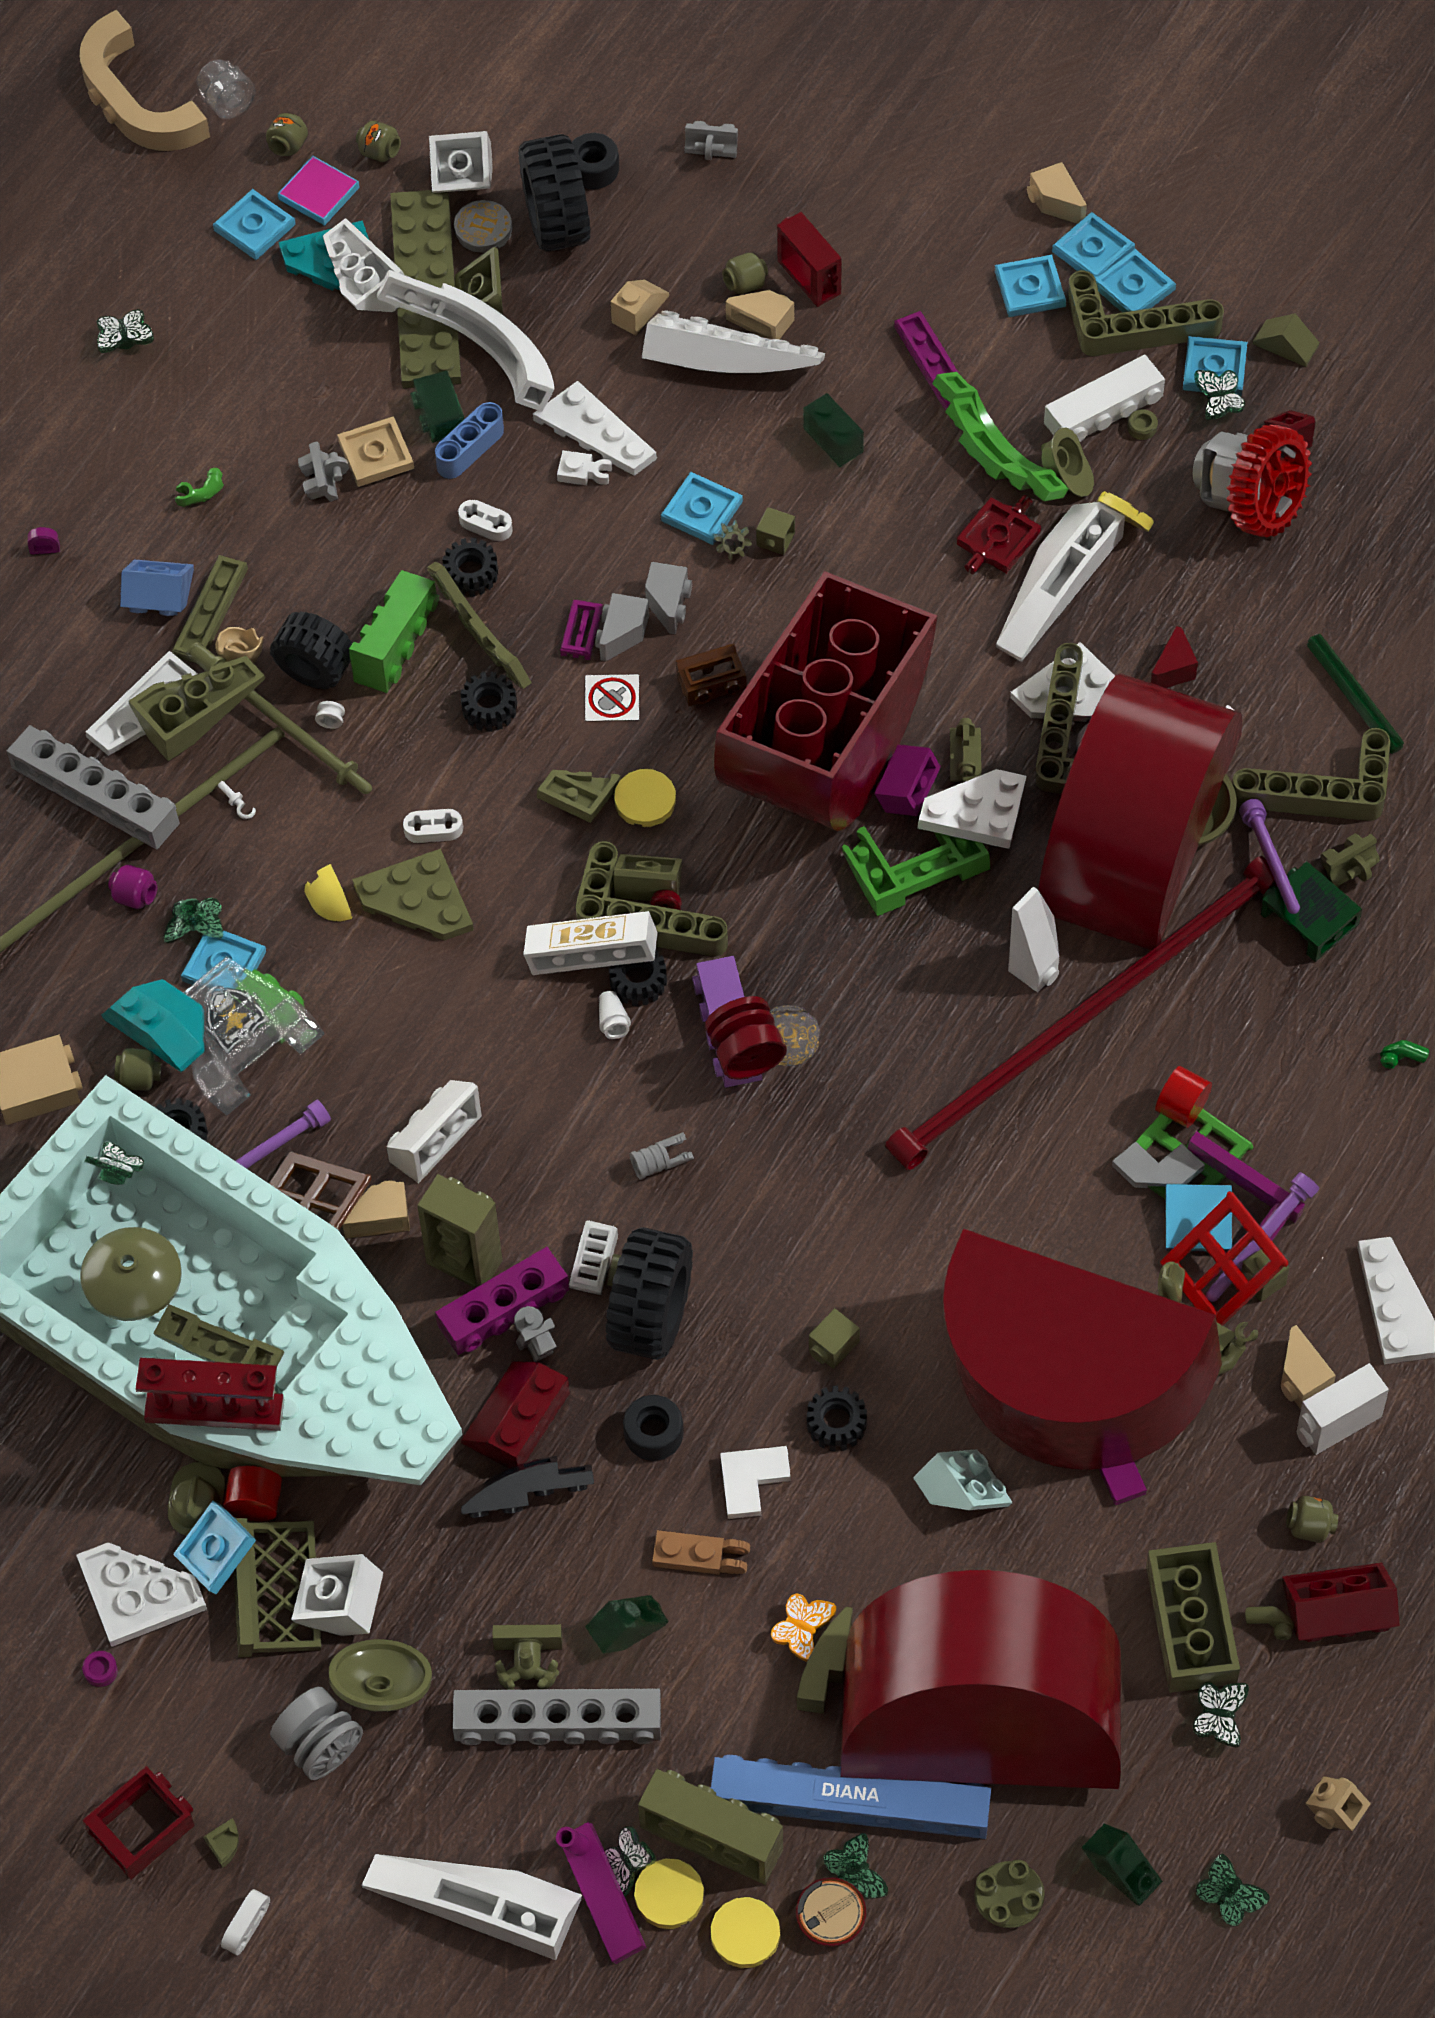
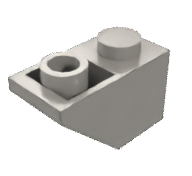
M651 562L645 585L649 608L670 634H676L678 623H683L685 619L686 605H683L684 598H690L692 580H688L687 567Z
M612 593L610 604H605L602 612L603 630L598 629L595 640V647L600 648V660L608 661L643 641L649 618L648 599Z

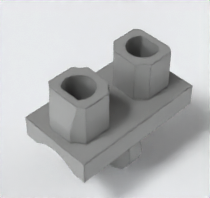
M694 121L693 124L686 123L685 153L705 155V160H712V156L736 158L738 128H735L733 124H723L718 127L708 126L703 121Z
M317 441L309 444L310 453L298 458L301 472L306 477L315 473L314 478L303 482L304 492L311 500L325 496L332 502L338 499L335 481L342 480V475L349 470V464L347 459L338 456L336 452H332L329 455L322 452Z
M530 1306L521 1308L514 1317L515 1328L520 1333L516 1343L520 1350L527 1347L534 1362H538L553 1354V1350L557 1347L551 1336L555 1325L551 1318L543 1323L542 1314L538 1309Z

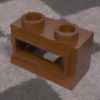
M734 643L676 660L677 679L688 706L705 704L712 699L725 695H735L746 688V673ZM728 661L733 669L696 681H692L689 674L698 670H702L703 674H710L714 671L715 665Z

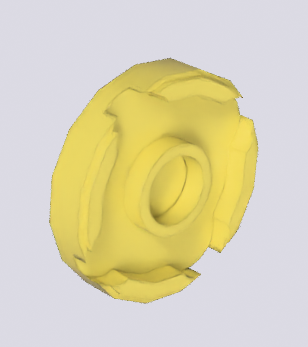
M1104 491L1097 499V502H1101L1124 515L1125 521L1141 530L1149 532L1154 523V520L1144 512L1139 513L1130 503L1111 493Z
M639 769L628 773L619 781L615 788V807L619 816L627 823L632 825L635 823L642 825V827H652L663 823L673 813L676 804V790L672 781L663 773L653 769Z
M665 1858L652 1862L642 1870L635 1883L634 1899L639 1912L648 1923L658 1928H679L681 1925L686 1924L688 1921L691 1922L696 1918L703 1906L704 1887L700 1875L691 1865L681 1860Z
M751 1897L735 1898L723 1904L715 1913L710 1926L711 1942L715 1951L727 1964L738 1968H753L763 1964V1961L776 1952L780 1941L779 1920L773 1909L763 1901Z

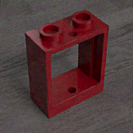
M802 212L782 220L777 225V261L817 307L840 295L842 258Z
M147 1766L82 1820L88 1834L130 1880L195 1826L191 1813L194 1811L192 1806L183 1796L180 1795L176 1798L169 1791L172 1786L161 1772L158 1771L154 1774ZM150 1789L177 1820L134 1856L107 1825Z

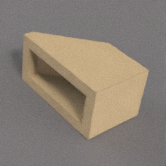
M1062 162L1030 173V186L1027 187V193L1032 203L1036 202L1041 213L1077 224L1086 217L1087 204Z
M646 280L627 281L610 301L612 323L636 336L669 297V292Z
M771 290L729 297L726 300V320L760 337L771 340L780 339L794 321V302L787 296L779 295Z
M384 1181L379 1185H371L358 1200L343 1224L345 1239L410 1231L404 1182Z
M1295 1325L1290 1330L1281 1389L1285 1397L1291 1402L1295 1401L1301 1409L1303 1401L1334 1384L1336 1375L1298 1326Z

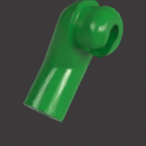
M1400 1040L1382 1049L1380 1062L1382 1066L1389 1069L1394 1068L1398 1064V1060L1405 1057L1424 1063L1428 1057L1429 1049L1407 1040Z

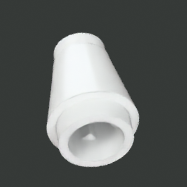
M614 991L603 992L599 996L600 1030L609 1039L622 1038L629 1032L631 1020L617 993Z

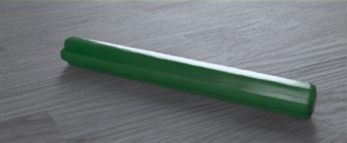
M1321 634L1310 637L1307 647L1370 729L1379 728L1388 733L1390 736L1389 753L1395 754L1397 751H1400L1403 748L1404 741Z

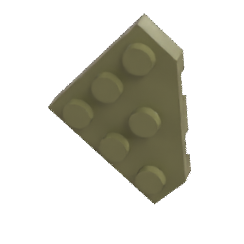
M441 849L352 879L362 908L368 913L374 915L376 913L392 918V921L414 930L420 928L432 933L433 937L444 941L474 930L472 920Z

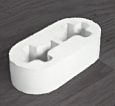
M467 500L460 505L458 509L459 521L463 528L494 541H504L511 536L513 531L512 520L508 513L477 500ZM500 523L504 524V527L499 526L497 529H494L493 525L498 526Z
M453 809L411 812L405 817L403 822L405 837L413 843L451 841L460 837L463 832L462 817ZM446 821H452V828L446 829ZM416 823H421L420 831H414Z
M255 1889L247 1895L223 1936L222 1948L235 1955H239L244 1950L269 1907L270 1897Z

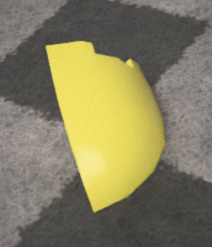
M331 864L318 870L317 874L319 877L312 884L307 882L304 889L312 908L318 915L327 920L341 922L352 919L348 902Z

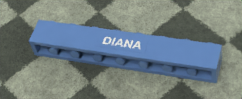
M724 1755L723 1758L715 1757L711 1789L717 1793L716 1796L728 1801L730 1798L739 1800L748 1807V1810L759 1814L767 1813L776 1816L986 1839L991 1788L984 1787L982 1783H964V1785L938 1781L841 1777V1767L838 1766L817 1769L812 1768L810 1764L802 1762L782 1765L778 1764L775 1760L766 1758L758 1759L757 1762L746 1761L737 1755Z

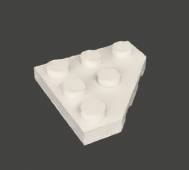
M1079 642L1077 645L1083 652V664L1073 721L1087 722V719H1091L1101 696L1115 675ZM1071 658L1062 660L1067 665H1072L1076 662ZM1054 661L1011 692L1010 698L1030 718L1043 719V716H1045ZM1060 686L1057 688V690L1061 693H1067L1071 691V689L1067 686ZM1056 714L1052 716L1062 717V720L1066 719V717L1062 714Z
M995 769L924 798L917 828L1009 849L1027 776Z
M105 1543L76 1555L111 1647L207 1610L196 1578L192 1574L165 1567L163 1563L140 1554L136 1556L121 1550V1547L111 1543Z

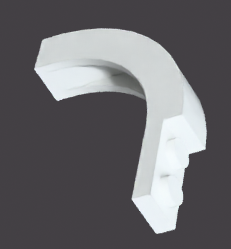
M388 270L377 292L378 300L441 322L472 339L485 349L505 371L514 390L515 402L543 412L554 391L553 378L539 350L516 325L494 308L460 289L443 283L441 288Z

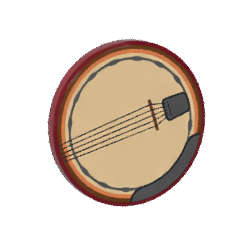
M819 1879L808 1885L801 1893L796 1906L797 1923L802 1933L812 1942L825 1947L842 1946L855 1939L863 1929L866 1920L865 1901L859 1890L843 1879Z

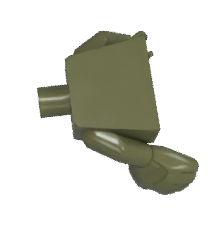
M1167 1262L1161 1268L1158 1279V1295L1181 1303L1185 1270L1178 1263ZM1248 1322L1239 1323L1235 1332L1217 1323L1222 1366L1218 1375L1232 1370L1246 1350V1342H1252L1257 1339V1329H1254L1248 1338L1243 1335V1330Z

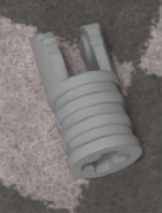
M684 1132L656 1142L655 1145L648 1146L645 1149L630 1153L632 1166L640 1180L646 1178V1176L653 1175L655 1172L658 1173L663 1169L667 1170L694 1159L692 1152H684L675 1158L669 1159L666 1151L667 1147L679 1145L686 1140Z

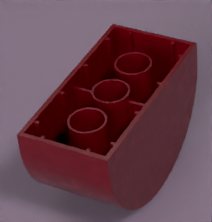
M824 571L716 732L714 770L720 784L833 830L840 831L848 827L859 816L873 796L878 782L881 781L886 771L889 759L893 756L897 745L900 744L927 671L938 616Z
M1117 674L1111 680L1093 712L1075 755L1046 847L1038 891L1055 918L1149 950H1153L1161 943L1198 848V843L1203 835L1223 779L1242 735L1241 712L1124 674Z
M966 1229L962 1230L947 1268L943 1296L944 1317L965 1394L981 1421L996 1437L1012 1449L1036 1461L1062 1468L1092 1470L1124 1465L1141 1459L1171 1442L1193 1421L1205 1404L1222 1366L1215 1314Z
M992 1570L952 1571L918 1578L887 1591L871 1602L859 1614L847 1638L841 1777L1119 1789L1121 1777V1649L1114 1628L1094 1605L1073 1591L1040 1578L1012 1572Z

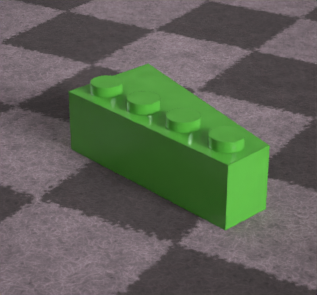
M401 570L385 594V606L378 605L373 612L372 625L365 624L360 631V636L362 637L360 643L353 642L349 648L355 683L388 693L392 684H396L399 681L402 673L401 666L405 659L409 660L412 656L414 641L418 635L421 636L424 633L427 624L426 618L430 611H435L438 605L439 595L436 594L435 581Z

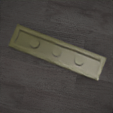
M221 555L218 556L172 650V653L179 659L195 663L186 656L188 649L195 642H200L209 650L248 570L246 562Z

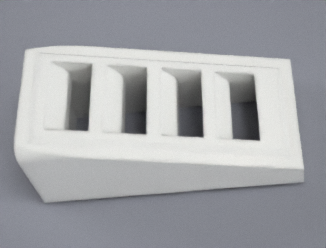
M593 1221L585 1222L569 1288L601 1295L618 1239L616 1227ZM588 1248L604 1251V1253L598 1254L588 1251ZM584 1261L601 1265L600 1268L584 1264ZM580 1273L590 1274L598 1277L595 1281L580 1277Z

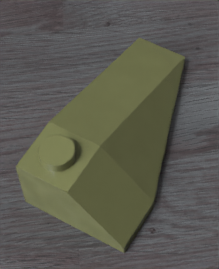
M247 656L211 666L207 672L194 676L191 673L181 676V680L164 684V681L153 684L128 702L150 742L170 761L194 745L263 682L265 676Z

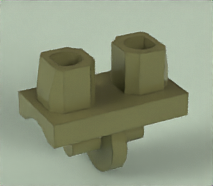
M1355 833L1346 839L1343 851L1338 853L1334 849H1328L1321 853L1322 867L1327 872L1328 880L1338 887L1356 876L1363 882L1371 879L1372 872L1370 868L1380 861L1376 851L1377 839L1372 834L1362 838Z

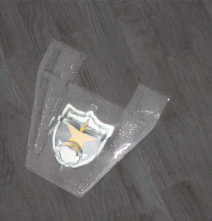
M225 957L183 992L201 1004L204 1009L203 1041L205 1052L191 1063L194 1080L206 1098L226 1116L251 1096L238 1074L276 1042L283 1038L299 1054H302L325 1035L312 1014L293 996L228 957Z

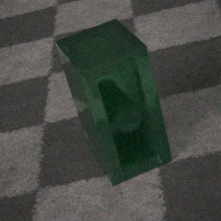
M447 370L413 379L414 392L410 393L414 410L420 409L421 415L418 416L421 430L423 433L428 432L432 443L443 440L464 420L461 406Z
M828 393L803 408V429L839 467L864 452V431Z

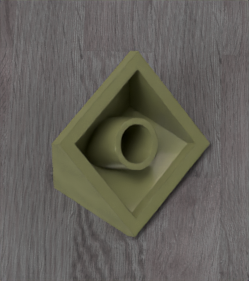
M492 247L455 275V284L457 289L483 301L503 315L499 253L496 247Z
M620 854L614 868L615 898L651 901L652 895L662 889L674 891L679 895L683 859Z

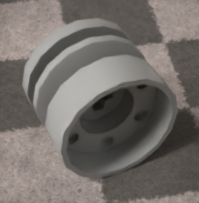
M323 1687L312 1688L295 1699L280 1714L270 1732L271 1739L286 1755L295 1754V1765L298 1768H303L304 1774L310 1780L323 1778L334 1771L355 1750L363 1735L362 1727L357 1722L352 1721L351 1716L347 1712L341 1711L338 1713V1702Z

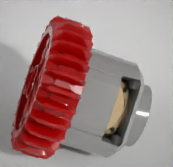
M1272 424L1269 426L1263 425L1261 429H1255L1254 435L1238 432L1234 435L1221 431L1202 445L1194 460L1193 481L1200 490L1202 501L1209 507L1231 512V520L1235 521L1236 527L1241 528L1242 531L1248 534L1268 538L1269 536L1275 537L1278 533H1283L1285 527L1291 526V519L1297 518V510L1303 508L1301 502L1303 498H1307L1305 491L1306 487L1310 486L1307 482L1308 477L1312 475L1308 471V468L1312 465V462L1308 460L1311 453L1307 450L1308 444L1303 441V435L1298 434L1297 431L1291 428Z

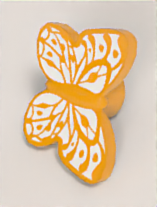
M798 1593L791 1595L786 1603V1621L777 1623L771 1630L773 1642L781 1645L789 1644V1650L795 1656L807 1662L814 1649L813 1637L816 1633L815 1629L826 1625L834 1617L836 1605L822 1600H815L808 1604L803 1595Z

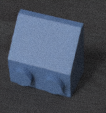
M134 559L122 570L120 607H128L129 611L133 613H146L150 609L159 610L161 615H177V612H181L187 606L194 565Z

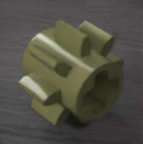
M734 520L732 526H726L724 523H721V534H714V539L722 542L717 546V552L721 553L725 550L729 560L732 559L733 554L739 553L744 557V546L752 545L750 539L744 538L749 533L748 527L740 530L737 520ZM732 534H736L739 541H734L733 545H729L727 539H731Z

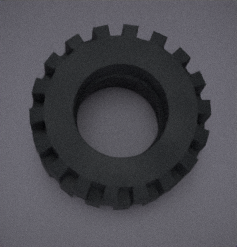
M293 612L291 615H288L271 643L270 655L274 658L273 661L280 669L294 680L306 686L325 690L334 688L338 684L351 662L349 648L352 645V641L348 639L346 633L325 618L313 613Z

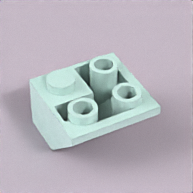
M977 1449L939 1452L913 1477L932 1505L964 1510L1008 1507L1013 1503L1006 1493L1005 1486L995 1477L988 1466L987 1459Z

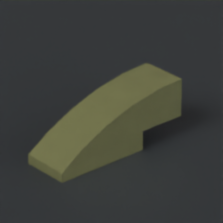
M845 1607L830 1623L815 1645L801 1677L797 1694V1710L824 1714L829 1682L843 1684L847 1638L852 1627L853 1608Z

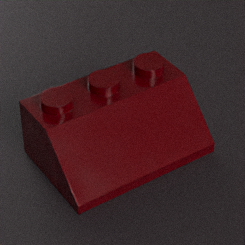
M513 1361L462 1438L461 1443L509 1469L525 1463L569 1396L568 1377L540 1362Z
M1382 1562L1282 1576L1289 1615L1293 1620V1630L1298 1640L1316 1642L1327 1636L1351 1637L1357 1632L1370 1630L1372 1632H1385L1391 1627L1400 1626L1397 1588Z

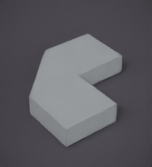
M1135 1142L1112 1161V1167L1136 1188H1148V1186L1166 1187V1184L1187 1185L1204 1170L1205 1166L1183 1144H1180L1158 1163L1145 1149Z

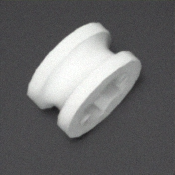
M333 701L320 702L317 707L318 713L315 716L317 724L330 729L341 727L345 708Z

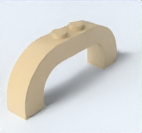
M117 10L105 15L90 27L80 47L83 77L91 101L94 105L102 107L103 113L110 124L115 123L120 131L132 142L148 149L160 151L188 148L210 137L207 118L192 100L172 111L160 113L148 111L135 101L108 68L110 62L116 56L135 46L132 28Z

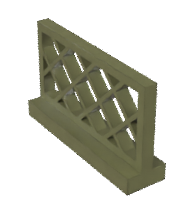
M236 1518L253 1537L254 1533H268L276 1540L266 1551L254 1543L233 1571L238 1658L252 1657V1653L320 1651L321 1633L319 1629L308 1627L313 1631V1641H299L291 1634L299 1624L293 1622L285 1629L273 1619L283 1607L293 1614L295 1606L289 1601L298 1593L301 1581L287 1570L298 1559L305 1565L306 1559L316 1558L314 1521L247 1523V1518ZM292 1532H307V1542L299 1550L286 1540ZM280 1544L293 1554L283 1566L270 1556ZM307 1549L308 1558L303 1554ZM255 1552L260 1556L256 1561ZM264 1560L278 1571L268 1582H265L256 1574V1568ZM282 1575L295 1586L285 1598L271 1587ZM257 1584H258L260 1587H262L258 1592H257ZM265 1592H268L279 1602L269 1614L259 1607L257 1600ZM258 1615L263 1618V1620L260 1623L258 1621ZM267 1623L281 1634L274 1642H260L259 1631Z

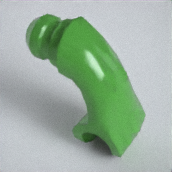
M211 468L208 471V478L204 482L203 487L199 489H193L189 483L181 482L176 487V491L184 493L186 496L175 497L177 505L186 507L211 499L224 486L221 480L223 476L221 470Z

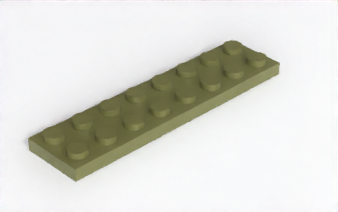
M432 190L390 193L395 264L403 271L405 276L441 288L443 283L455 287L449 192L432 193ZM400 307L397 308L402 388L462 384L458 331L431 318Z

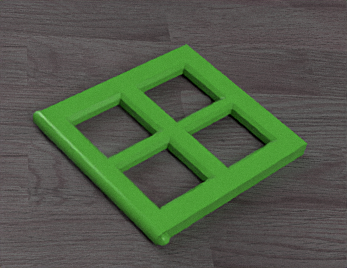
M1202 1109L1196 1119L1204 1125L1199 1133L1207 1137L1213 1131L1233 1145L1229 1153L1239 1160L1248 1150L1253 1149V1143ZM1162 1114L1156 1118L1136 1141L1145 1150L1156 1141L1170 1152L1182 1144L1164 1131L1173 1120ZM1200 1160L1205 1165L1201 1174L1206 1177L1200 1185H1218L1225 1176ZM1148 1186V1188L1166 1200V1187Z

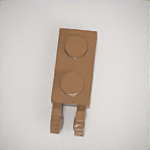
M657 1530L652 1563L654 1567L720 1575V1572L744 1574L747 1572V1563L742 1560L729 1558L722 1560L723 1553L747 1555L750 1552V1544L736 1539L724 1540V1538Z

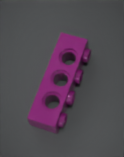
M545 1247L435 1311L437 1326L457 1355L465 1351L471 1352L477 1349L485 1339L507 1331L511 1324L514 1323V1317L521 1308L530 1306L539 1309L548 1302L554 1303L562 1299L567 1291H569L568 1275L549 1248ZM529 1284L539 1285L535 1290L525 1288ZM502 1300H508L512 1302L510 1305L505 1307L497 1305V1303ZM476 1316L484 1318L479 1323H472L469 1321L471 1318Z

